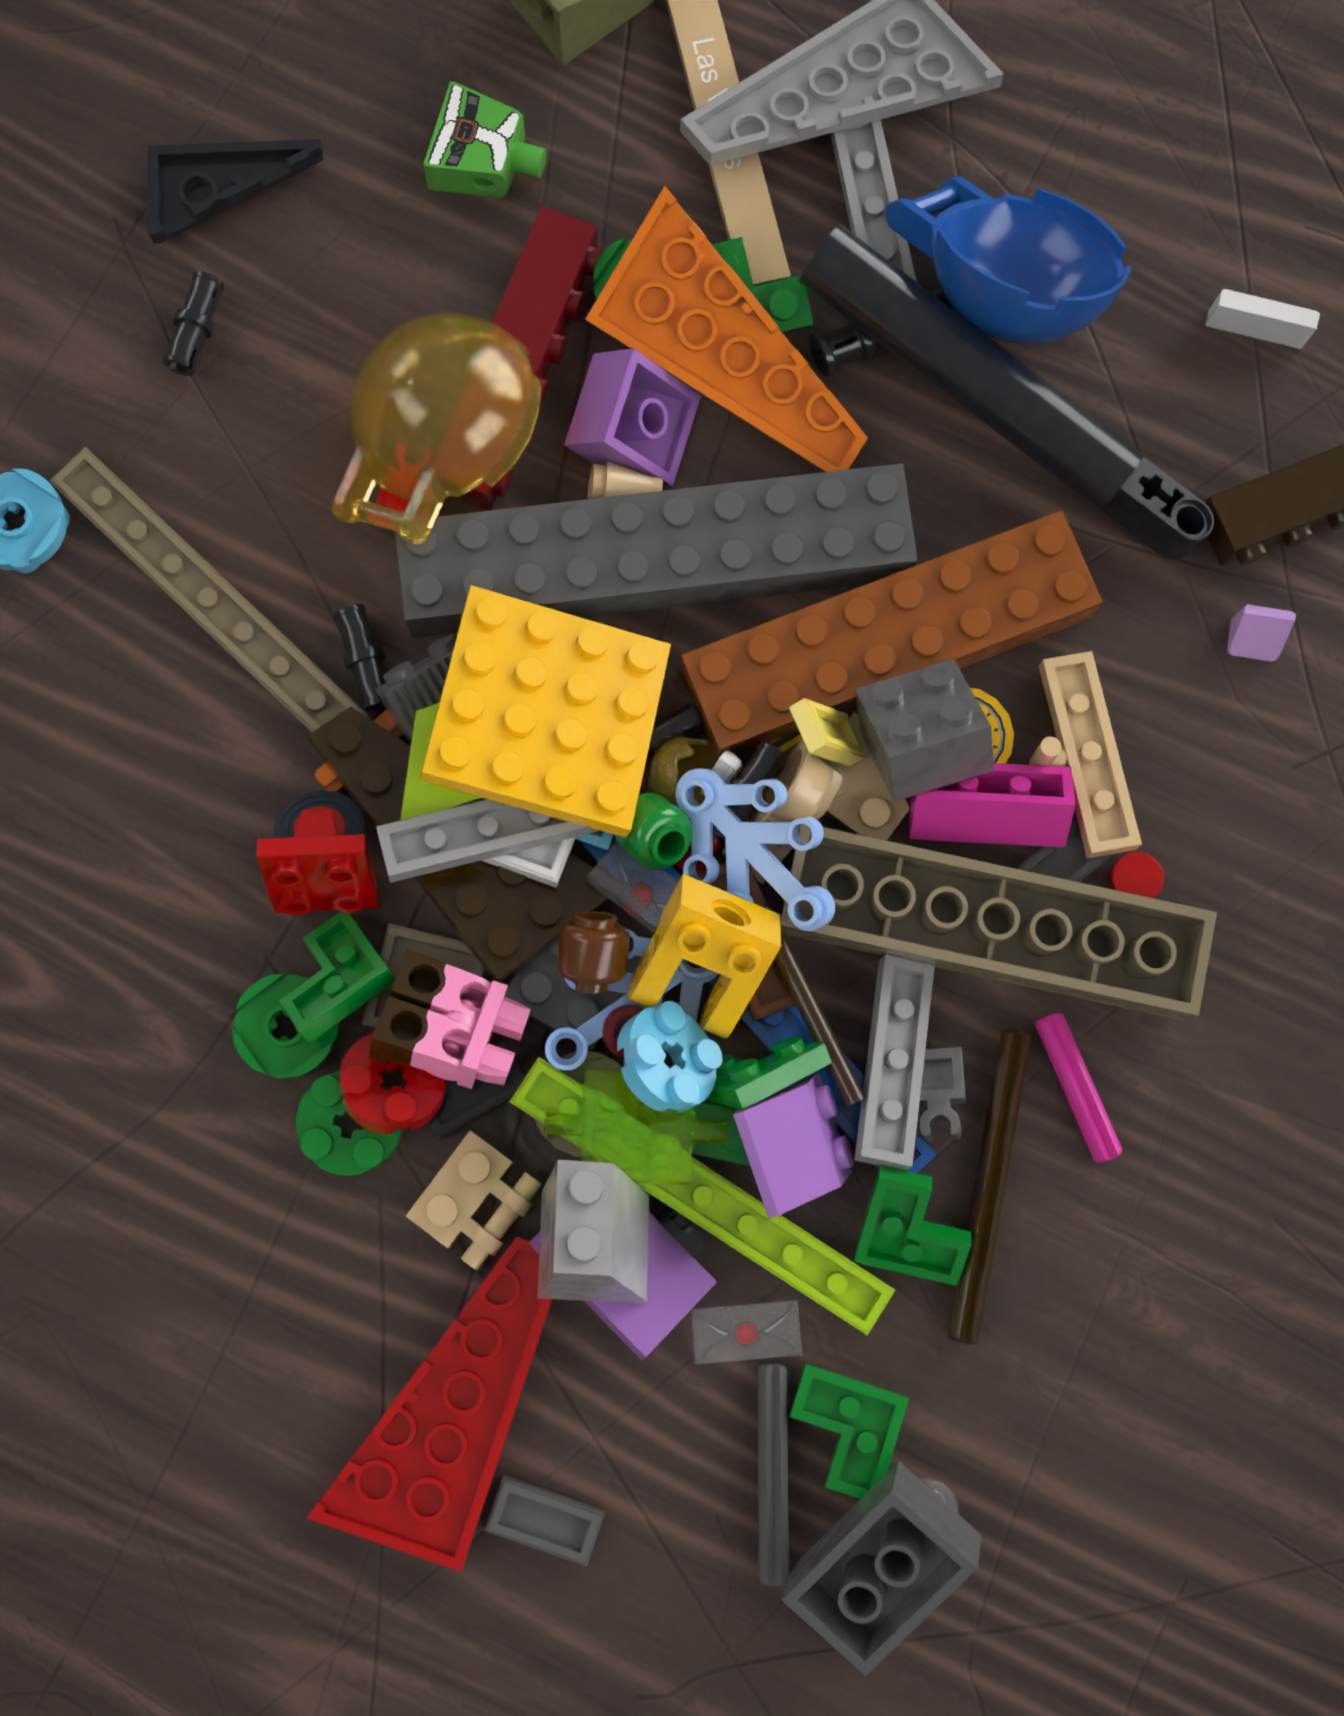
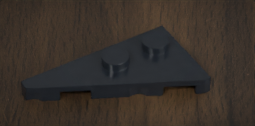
M305 139L148 146V233L153 244L162 243L323 161L321 140Z

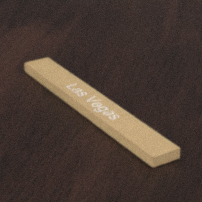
M665 0L695 111L739 83L718 0ZM755 153L709 165L728 240L739 237L743 238L753 286L790 278L791 274L759 154Z

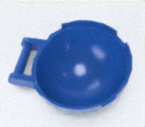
M955 176L945 180L940 189L913 200L900 198L891 202L886 209V221L889 227L933 259V267L938 281L952 307L980 331L999 340L1021 344L1052 342L1084 329L1113 304L1131 272V266L1127 265L1124 269L1121 260L1127 247L1107 223L1076 202L1037 187L1033 199L1011 194H1003L999 198L994 199L965 178ZM947 208L946 210L941 212L936 218L931 215L935 212Z

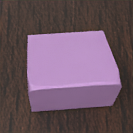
M1247 604L1230 621L1228 654L1270 662L1275 661L1282 652L1294 625L1296 614L1293 611Z

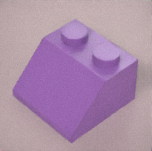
M634 348L594 353L564 446L593 464L604 465L607 460L652 477L662 478L664 487H673L701 395Z
M818 1072L804 1077L744 1110L738 1109L733 1114L768 1218L779 1216L841 1187L852 1172L851 1167L854 1166V1156L851 1145L846 1136L839 1135L833 1118L837 1114L835 1098L828 1085L822 1086Z

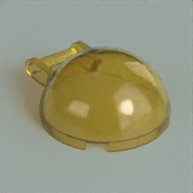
M441 312L422 316L396 327L384 336L367 355L359 369L353 387L350 422L357 449L332 505L334 517L348 524L362 521L400 533L403 540L414 544H421L428 538L447 496L459 497L483 482L492 488L518 461L532 436L539 414L540 379L532 373L528 356L531 354L528 349L511 333L497 324L478 316L461 313ZM375 484H378L381 488L394 495L410 499L405 512L368 502Z

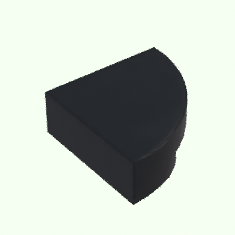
M668 1205L655 1217L692 1257L706 1245V1239L679 1212Z

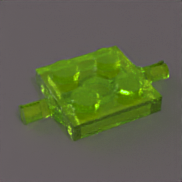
M586 1069L583 1074V1101L577 1114L545 1112L544 1135L576 1136L581 1152V1161L614 1163L635 1183L688 1185L691 1182V1153L696 1141L722 1142L726 1144L728 1132L725 1131L728 1129V1121L696 1120L693 1108L679 1113L673 1109H668L664 1112L653 1110L633 1094L626 1084L621 1071Z

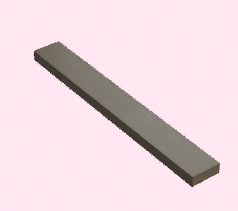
M84 447L49 480L73 506L311 733L350 706L371 719L366 712L87 447Z

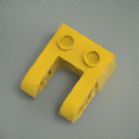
M682 874L660 916V923L634 971L628 988L627 999L646 1007L656 1006L682 959H685L721 974L706 1001L700 1019V1026L702 1030L725 1039L728 1038L781 948L780 914Z

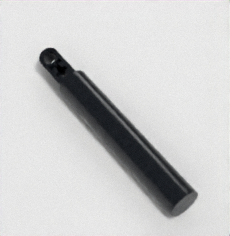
M841 224L836 226L816 251L799 279L802 285L1158 554L1167 559H1180L1212 532L1214 517L1207 504Z

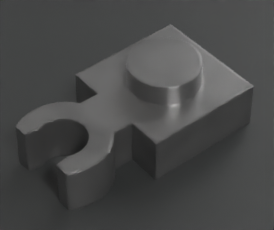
M962 1047L925 1049L919 1107L928 1106V1109L922 1114L920 1119L922 1137L925 1142H931L932 1125L937 1121H946L951 1126L952 1140H959L962 1131L958 1114L951 1108V1105L966 1104Z

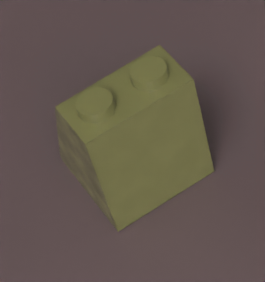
M508 0L562 66L654 2V0Z

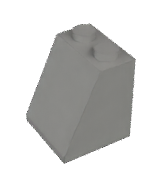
M557 1160L542 1190L541 1246L538 1275L539 1299L592 1300L639 1304L647 1302L649 1194L614 1163Z

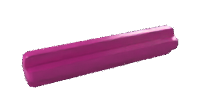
M1055 1012L1039 1019L1036 1022V1029L1094 1161L1103 1163L1122 1154V1147L1064 1015L1061 1012Z

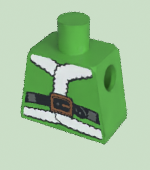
M450 81L423 163L428 189L502 198L508 194L514 172L536 178L542 176L547 149L524 142L523 114L518 110L457 82Z

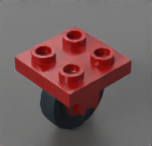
M323 790L303 794L289 802L279 813L273 830L274 838L257 840L256 858L275 913L299 916L313 911L337 910L343 913H355L362 909H378L379 889L368 848L369 834L365 815L349 797L339 792Z

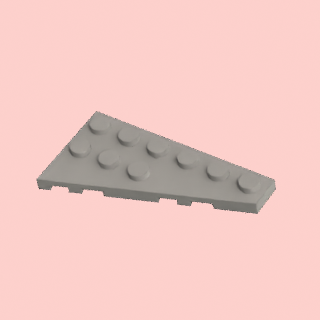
M872 0L681 119L680 132L711 166L1001 87L1004 74L935 0Z

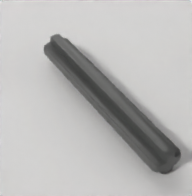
M762 1364L758 1367L759 1579L761 1584L766 1586L786 1585L789 1577L787 1369L782 1364Z

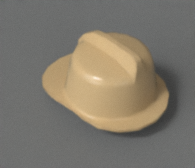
M802 738L791 752L787 763L775 778L782 782L786 788L787 800L780 809L770 812H761L755 809L747 822H764L765 820L770 822H792L803 817H813L819 820L828 810L842 785L843 778L838 771L830 767L821 757L810 754ZM771 787L768 788L764 795L767 800L766 803L772 805L775 800V793Z

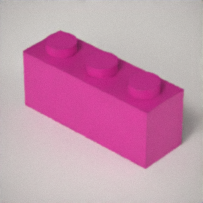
M993 763L994 771L911 796L909 797L910 839L1065 848L1075 809L1072 767Z

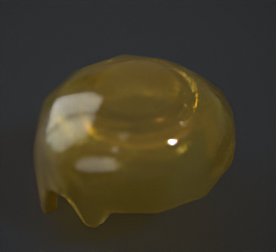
M675 737L662 744L649 764L647 780L650 793L660 794L678 807L676 787L680 778L690 770L698 768L712 770L715 766V750L711 742L692 737ZM696 786L694 798L701 805L705 800V796L700 793L702 788Z

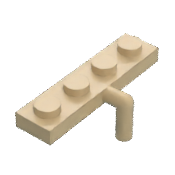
M1089 651L1043 659L1039 665V670L1056 738H1044L1031 756L1029 764L1072 767L1075 795L1074 810L1086 858L1137 850L1142 845L1093 653Z

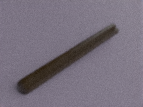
M1006 1030L1001 1034L966 1230L971 1231V1247L958 1286L956 1287L948 1332L951 1340L969 1345L976 1344L979 1341L1031 1044V1036L1017 1030Z

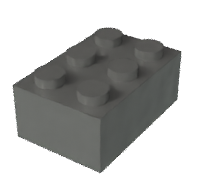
M898 1461L791 1567L782 1601L866 1677L978 1569L982 1535Z

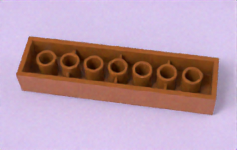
M1061 510L681 655L680 670L714 755L718 760L727 750L737 755L758 747L762 740L771 742L799 731L789 707L803 698L847 713L857 709L855 688L951 659L955 660L959 669L1089 620L1103 601L1064 512Z

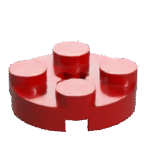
M375 1030L372 1034L359 1039L348 1050L340 1067V1092L343 1097V1104L351 1118L362 1127L380 1134H393V1130H403L411 1127L412 1131L428 1123L436 1115L443 1103L446 1080L433 1076L425 1070L391 1060L390 1065L369 1059L371 1041ZM393 1071L403 1074L402 1080L407 1084L403 1089L399 1086H393L389 1091L382 1088L384 1083L382 1074L386 1072L392 1073Z

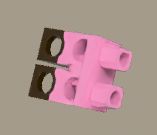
M407 949L391 989V994L387 999L373 1034L369 1059L390 1065L391 1060L425 1070L441 1079L457 1081V1085L469 1089L473 1088L475 1079L505 1085L515 1053L489 1044L492 1033L495 1032L520 1041L531 1009L505 997L508 985L494 980L491 984L486 979Z

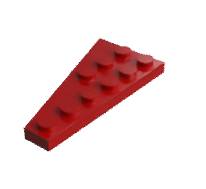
M519 1236L515 1238L306 1519L436 1564L462 1571L553 1300L538 1298L539 1254L529 1245L531 1240Z

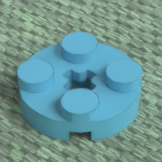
M12 469L14 472L0 474V569L30 573L35 571L40 564L50 559L59 549L70 523V515L64 507L59 493L45 478L27 469ZM21 509L25 510L26 512L23 516L25 523L19 529L15 528L12 531H7L8 523L3 519L5 514L8 512L17 514Z
M666 1001L659 1006L644 1009L624 1024L617 1040V1052L624 1048V1058L627 1064L621 1068L624 1080L633 1094L651 1109L660 1112L668 1109L678 1111L677 1113L684 1112L700 1104L711 1094L716 1082V1069L721 1066L723 1061L721 1049L715 1041L708 1038L704 1030L701 1029V1026L685 1013L678 1003ZM662 1049L669 1053L674 1066L669 1068L664 1063L666 1054Z

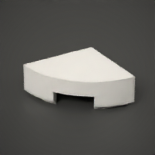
M727 750L719 757L712 771L716 772L725 784H729L731 779L735 778L743 769L742 760L736 754ZM701 789L700 793L705 796L703 789Z

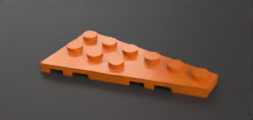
M664 186L585 320L629 349H636L684 384L823 472L848 470L868 437L810 368L808 362L794 348L730 265L724 261L697 224L691 220L668 188Z

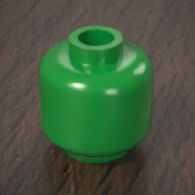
M644 793L638 796L630 833L626 838L615 835V838L621 849L637 863L647 869L662 870L671 867L683 858L689 849L693 832L692 824L684 811L660 794Z

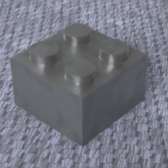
M954 659L855 688L860 733L894 802L994 771L991 725Z

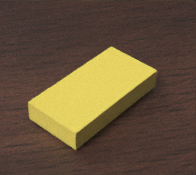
M805 698L789 707L810 754L847 766H852L865 758V752L846 713Z

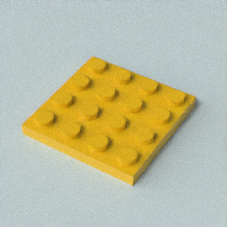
M471 585L419 780L567 822L591 826L590 828L626 838L632 829L671 644Z

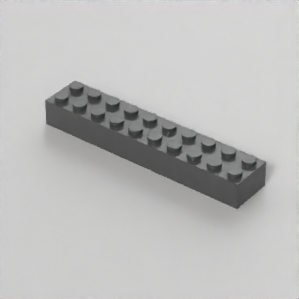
M903 463L394 522L404 619L411 637L458 632L471 585L583 618L866 585L916 566L918 561Z

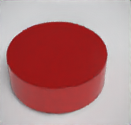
M1132 852L1124 855L1113 864L1109 873L1110 889L1149 898H1155L1160 893L1164 884V873L1161 865L1154 857L1143 852Z

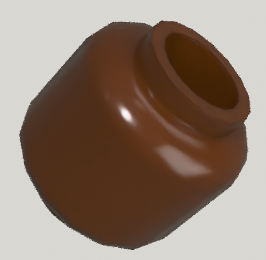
M598 911L576 913L574 920L567 922L560 930L558 971L564 978L576 982L575 989L584 993L606 992L608 984L622 980L627 973L629 932L623 925L617 923V916L611 913Z

